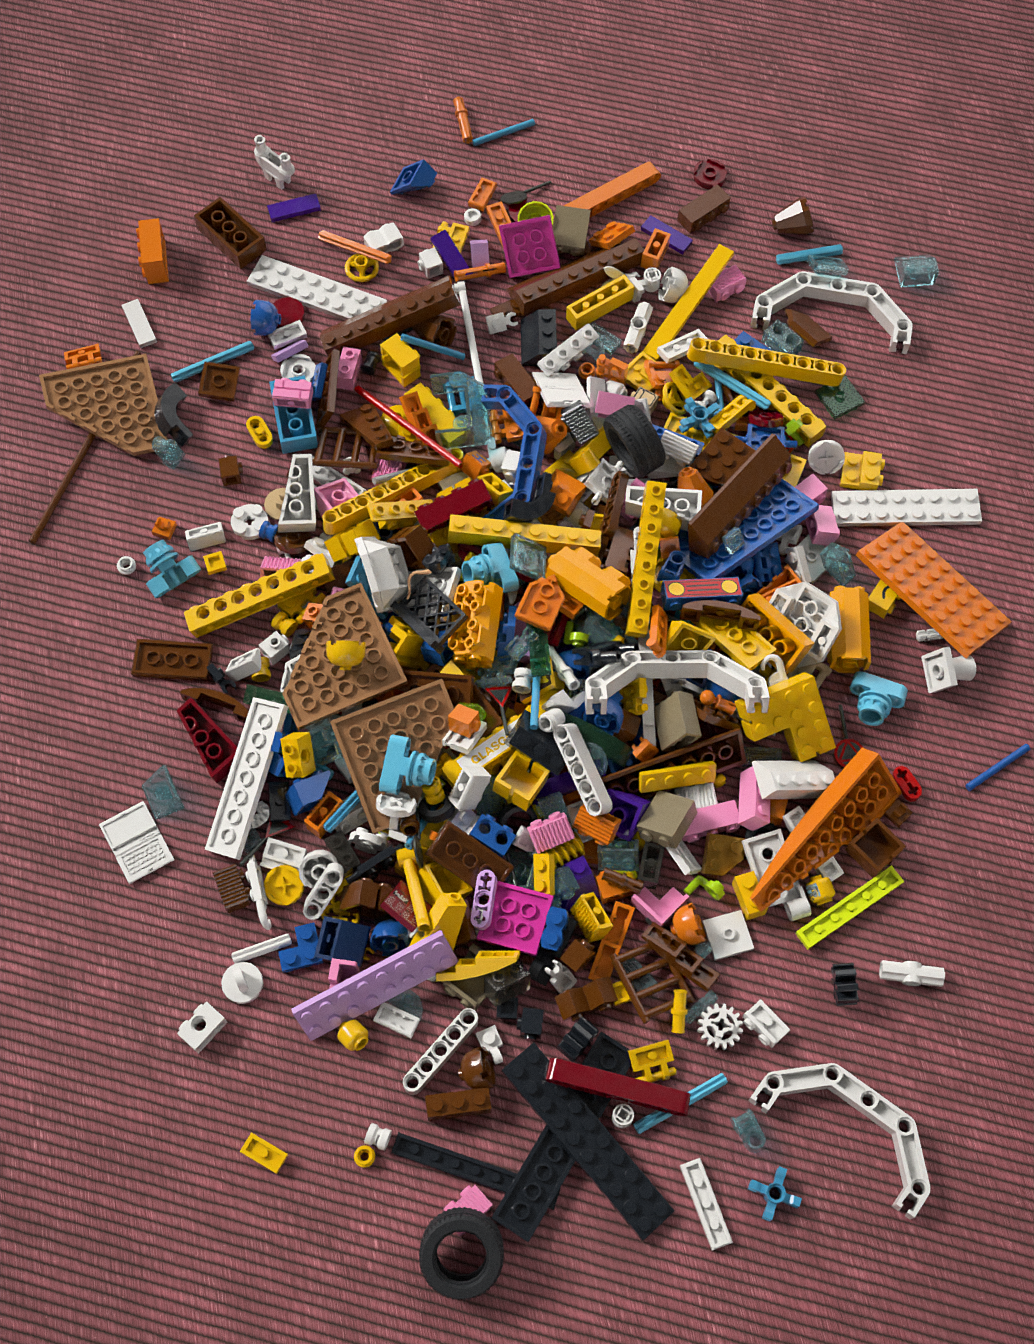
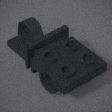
M569 917L567 927L563 931V945L558 952L544 949L540 944L538 954L533 956L535 959L527 972L528 978L544 986L547 985L551 975L546 973L545 968L554 969L555 964L552 960L555 957L561 958L578 921Z

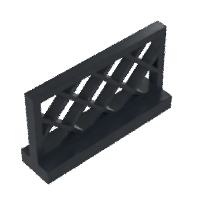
M424 576L411 590L408 600L406 599L407 594L400 603L394 601L390 607L429 646L441 654L445 650L442 645L467 620L468 616ZM428 583V591L421 593L422 588ZM438 595V601L431 602L432 596ZM427 597L426 603L420 604V598ZM412 599H415L414 606H406ZM449 604L448 611L441 612L442 605ZM437 606L436 613L430 614V607ZM420 609H425L423 616H418ZM452 615H461L455 622H452ZM447 616V622L440 624V618ZM435 618V625L428 626L429 619ZM446 628L445 633L439 638V629Z

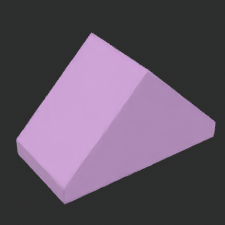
M487 239L471 240L472 268L489 263Z

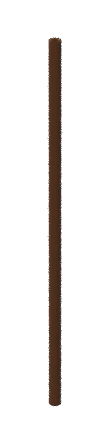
M135 351L133 356L141 355V352ZM89 432L29 539L30 543L36 544L96 435Z

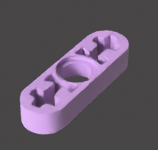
M483 870L477 876L471 923L478 930L487 929L492 920L497 877L490 870ZM487 876H489L492 879L491 881L487 882V888L490 891L485 890L486 884L483 881V879H487ZM482 895L489 896V902L485 905L479 904V899ZM482 913V916L485 918V921H482L481 924H479L476 920L481 918Z

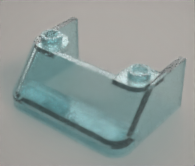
M461 371L431 374L433 394L465 391L467 415H460L454 419L452 429L435 430L437 443L448 449L481 446L490 443L492 432L489 409H486L481 402L482 395H485L487 398V394L483 390L484 384Z

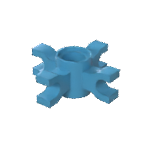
M692 397L685 399L686 405H684V409L691 416L680 420V431L684 433L693 427L697 430L702 429L707 439L714 436L712 431L715 430V427L707 419L713 418L718 413L717 410L720 409V406L715 402L708 408H705L704 406H697Z
M780 1166L776 1170L773 1183L769 1186L752 1179L747 1189L763 1195L767 1203L762 1219L769 1222L773 1219L777 1204L782 1202L791 1207L798 1208L802 1200L800 1197L786 1193L783 1182L787 1169ZM771 1188L779 1191L780 1197L778 1200L770 1197L769 1191Z

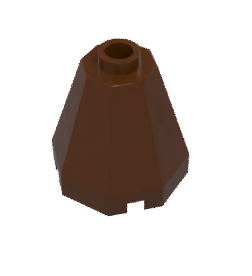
M806 197L796 199L776 213L774 219L771 220L773 229H777L778 233L809 234L814 232L809 206H806Z
M437 315L414 325L413 330L422 340L443 347L446 345L449 347L453 343L457 326L454 325L456 323L454 318Z

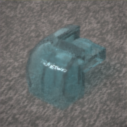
M589 607L588 611L584 610L579 615L573 625V632L589 635L588 644L609 641L619 629L618 626H615L613 620L605 619Z

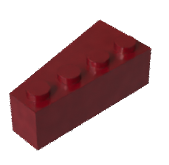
M474 479L468 483V486L455 488L451 491V494L445 497L444 495L439 496L429 505L427 503L420 505L414 513L419 523L427 530L428 534H431L449 526L450 515H476L481 513L484 507L488 506L491 509L495 505L483 480Z
M189 698L176 711L194 746L198 750L208 773L216 783H219L230 772L237 746L192 698Z

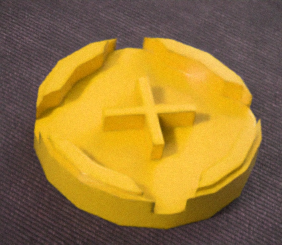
M280 865L273 868L264 880L266 896L271 902L278 905L293 904L301 898L304 892L305 885L300 880L299 871L289 865Z

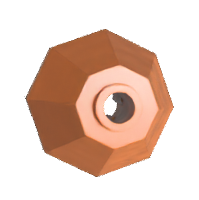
M536 416L547 433L544 454L547 455L563 441L567 435V426L562 420Z
M685 467L679 472L677 489L702 490V509L714 496V492L697 469Z

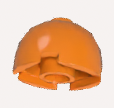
M693 903L678 908L673 915V924L670 925L672 934L678 936L688 945L706 942L704 927L700 916L693 912V910H696Z

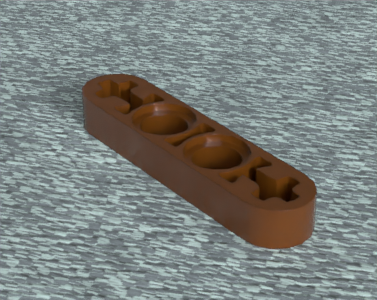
M621 471L616 472L612 479L600 528L601 535L607 538L613 537L617 530L629 476Z

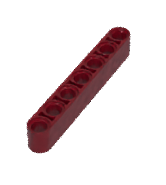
M550 1058L545 1079L549 1083L672 1115L685 1117L688 1114L691 1094L688 1092L558 1058Z

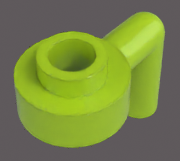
M793 418L786 424L787 429L785 431L800 446L805 441L796 430L803 423L800 419L796 421Z
M567 621L564 643L566 645L572 644V646L578 648L587 645L589 635L573 632L574 622Z
M701 875L696 876L683 890L689 896L701 885L711 897L718 901L725 895L723 891L724 886L719 881H708Z

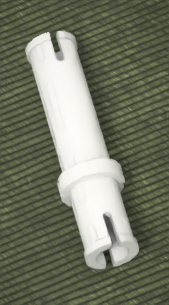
M546 646L543 649V655L547 653L551 656L552 666L557 671L559 679L565 682L569 690H576L580 686V682L574 676L573 670L565 664L553 646Z

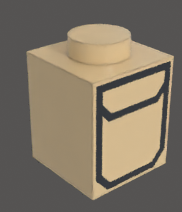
M639 387L636 392L633 391L630 396L634 397L635 400L647 398L650 415L658 403V395L642 387Z

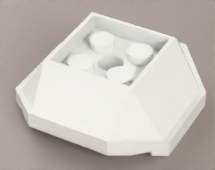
M359 537L354 539L359 556L362 559L377 613L393 611L390 605L394 601L399 603L408 593L407 579L409 572L401 546L380 541L375 537Z
M808 582L777 588L769 603L815 643L797 667L823 662L842 630L839 602ZM803 620H805L806 622L805 629L802 627Z

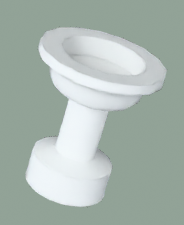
M706 390L702 395L703 400L695 401V404L707 408L708 404L712 405L717 400V396L713 391Z

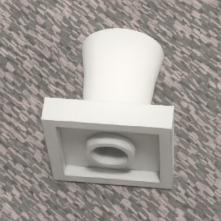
M944 647L921 656L929 693H936L958 685L957 680L971 681L975 677L976 663L971 655L967 659L963 656L952 658L950 647Z

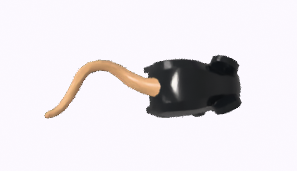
M448 543L440 545L438 548L434 546L432 554H427L424 557L422 564L426 570L414 571L408 576L407 600L411 594L410 581L412 576L415 574H431L436 576L445 570L447 563L451 565L454 563L455 556Z

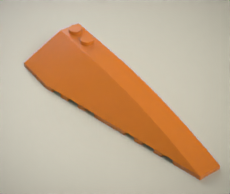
M861 748L791 832L750 897L760 912L779 899L783 891H789L793 888V884L797 880L806 878L811 869H817L838 853L842 845H848L856 834L863 832L876 818L880 819L902 794L879 753Z

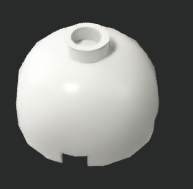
M675 267L668 268L661 280L663 288L662 290L659 289L658 298L664 302H678L689 287L686 274Z
M314 850L308 853L303 858L299 867V877L303 885L313 889L326 867L331 863H339L336 857L325 850ZM335 872L329 874L331 877L339 876Z

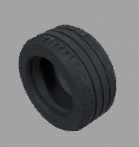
M626 405L606 417L603 423L606 437L619 461L624 463V468L633 477L643 478L664 464L666 455L662 442L652 423L637 406Z
M454 1207L443 1211L430 1221L422 1236L419 1250L421 1273H423L426 1282L429 1283L428 1285L443 1297L446 1296V1298H452L453 1300H470L471 1298L474 1299L477 1296H481L482 1293H486L496 1283L502 1271L504 1244L500 1230L489 1216L487 1217L485 1213L477 1211V1209ZM455 1232H467L475 1235L482 1241L486 1249V1257L482 1265L469 1274H456L449 1271L441 1264L437 1255L439 1244L445 1237Z

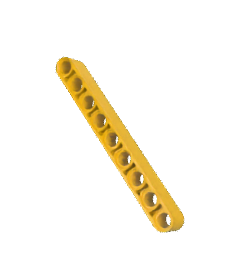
M693 338L687 351L688 359L693 362L828 386H839L846 373V367L838 362L704 338Z
M452 448V455L462 461L463 451L459 448ZM451 462L449 467L420 464L326 511L322 516L323 530L328 535H335L369 518L370 515L367 509L369 503L389 502L412 486L420 492L461 470Z

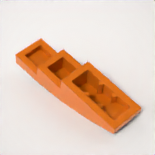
M415 391L399 397L408 422L444 447L437 425H432L427 407H422L418 392Z

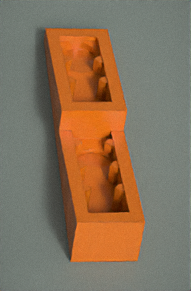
M618 901L615 902L610 916V921L614 927L601 940L588 977L589 979L595 980L611 977L614 966L609 956L615 953L619 955L635 907Z

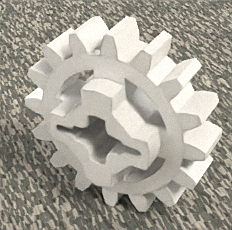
M716 1003L713 1010L708 1006L706 1008L707 1013H701L700 1016L703 1019H699L697 1024L702 1027L698 1028L697 1031L703 1033L701 1040H708L706 1046L714 1044V1050H717L719 1045H721L722 1049L726 1050L727 1044L733 1047V1040L739 1041L740 1037L737 1034H742L743 1029L739 1028L743 1021H737L740 1014H733V1007L727 1010L726 1004L719 1008ZM718 1014V1017L715 1019H708L710 1016ZM727 1016L731 1019L732 1023L726 1018ZM718 1023H722V1031L718 1030ZM708 1030L712 1032L714 1038L709 1034ZM732 1034V1036L728 1039L722 1040V1037L724 1035Z

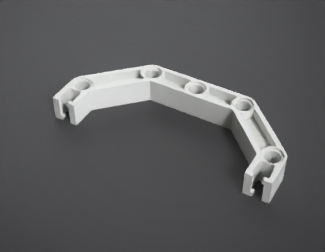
M801 271L758 295L755 300L750 328H757V318L760 317L764 321L763 330H768L772 314L802 297H809L865 307L891 336L890 352H896L898 341H903L904 345L901 354H907L910 346L912 322L885 291L875 283Z
M712 650L666 651V654L661 658H656L653 651H627L621 655V662L609 663L587 678L585 682L586 714H594L592 703H601L600 713L606 714L607 698L639 677L707 678L743 698L747 713L755 712L754 702H760L762 706L761 712L767 713L770 698L767 684L763 677Z
M835 1063L773 1071L763 1078L748 1101L756 1105V1096L760 1091L770 1095L768 1103L762 1104L761 1111L765 1114L778 1096L829 1089L890 1133L903 1183V1189L892 1207L900 1211L903 1206V1200L908 1196L914 1200V1205L911 1210L907 1211L905 1216L910 1220L915 1218L929 1196L930 1183L916 1123L912 1117ZM826 1072H834L836 1080H830ZM768 1080H775L778 1084V1088H770L768 1085ZM864 1096L871 1099V1106H866L863 1103L862 1098ZM899 1122L907 1125V1133L899 1129ZM914 1184H918L921 1187V1195H917L913 1191Z

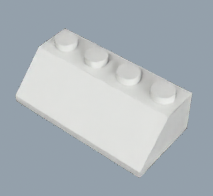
M817 761L752 762L762 799L819 798L835 779L833 771Z

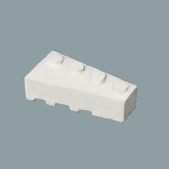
M293 454L278 523V532L315 531L316 514L312 454Z
M627 486L625 514L641 517L644 487ZM666 488L664 508L677 514L676 518L679 521L680 519L682 520V530L688 531V523L701 510L702 490Z

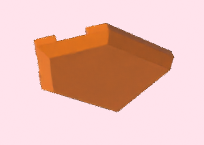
M555 574L548 576L546 579L529 583L514 615L518 620L545 631L551 630L565 600Z

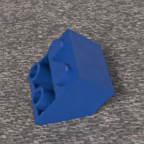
M319 770L311 774L312 777L307 779L298 778L293 781L294 784L289 787L285 797L294 816L312 810L320 801L331 775L330 770L325 772Z

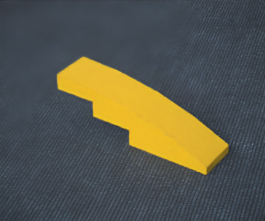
M479 951L475 959H459L455 966L442 972H437L436 982L473 978L500 970L517 962L520 951Z

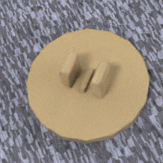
M286 488L275 489L265 498L264 507L266 513L270 518L277 521L280 519Z

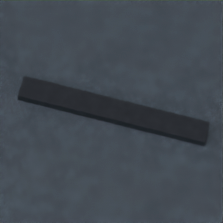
M400 1132L397 1134L391 1151L393 1155L502 1193H506L517 1174ZM560 1189L548 1209L554 1210Z

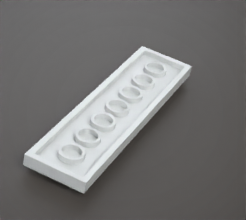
M264 255L261 256L247 280L248 286L281 298H295L303 306L342 320H348L387 303V300Z
M978 489L831 492L832 509L836 516L838 527L896 526L900 522H904L907 526L976 525L982 522Z
M253 697L205 850L234 859H241L274 752L271 749L275 731L281 732L288 706Z

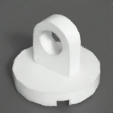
M833 440L817 442L809 450V465L819 474L835 473L841 469L845 461L843 447Z
M400 792L398 795L390 793L382 795L381 793L376 798V809L380 813L390 816L389 829L397 830L399 817H408L416 811V799H411L410 795L405 792Z
M247 962L235 963L230 966L223 974L221 981L222 990L226 997L238 1004H246L255 1000L259 996L264 984L263 976L258 968Z

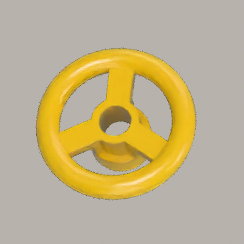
M360 254L352 255L345 263L346 275L356 282L370 281L379 271L378 261ZM374 265L372 273L365 276L367 268ZM350 266L357 269L360 277L351 273Z
M667 382L662 391L664 407L676 415H684L687 412L684 409L686 398L674 382ZM677 391L680 393L683 401L680 399L679 395L677 394ZM675 406L682 407V409L678 410Z

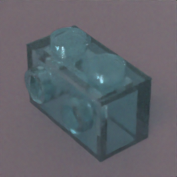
M614 839L608 846L598 844V870L608 868L617 871H639V839H632L630 842L624 839Z

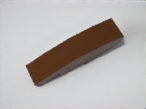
M652 922L642 934V938L662 958L705 991L709 992L719 979L720 974L703 963L704 958L688 949L685 941L657 923Z

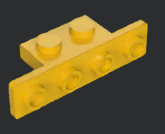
M433 500L369 503L367 509L371 521L378 522L380 529L395 530L397 528L414 526L418 521L414 511L422 504L427 503L429 505L433 503Z

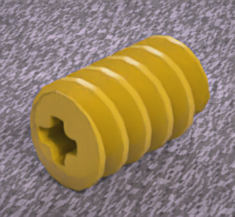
M576 832L574 833V839L541 852L554 854L555 870H557L556 863L563 866L564 859L567 862L571 861L570 856L577 859L578 852L582 856L585 855L584 845Z

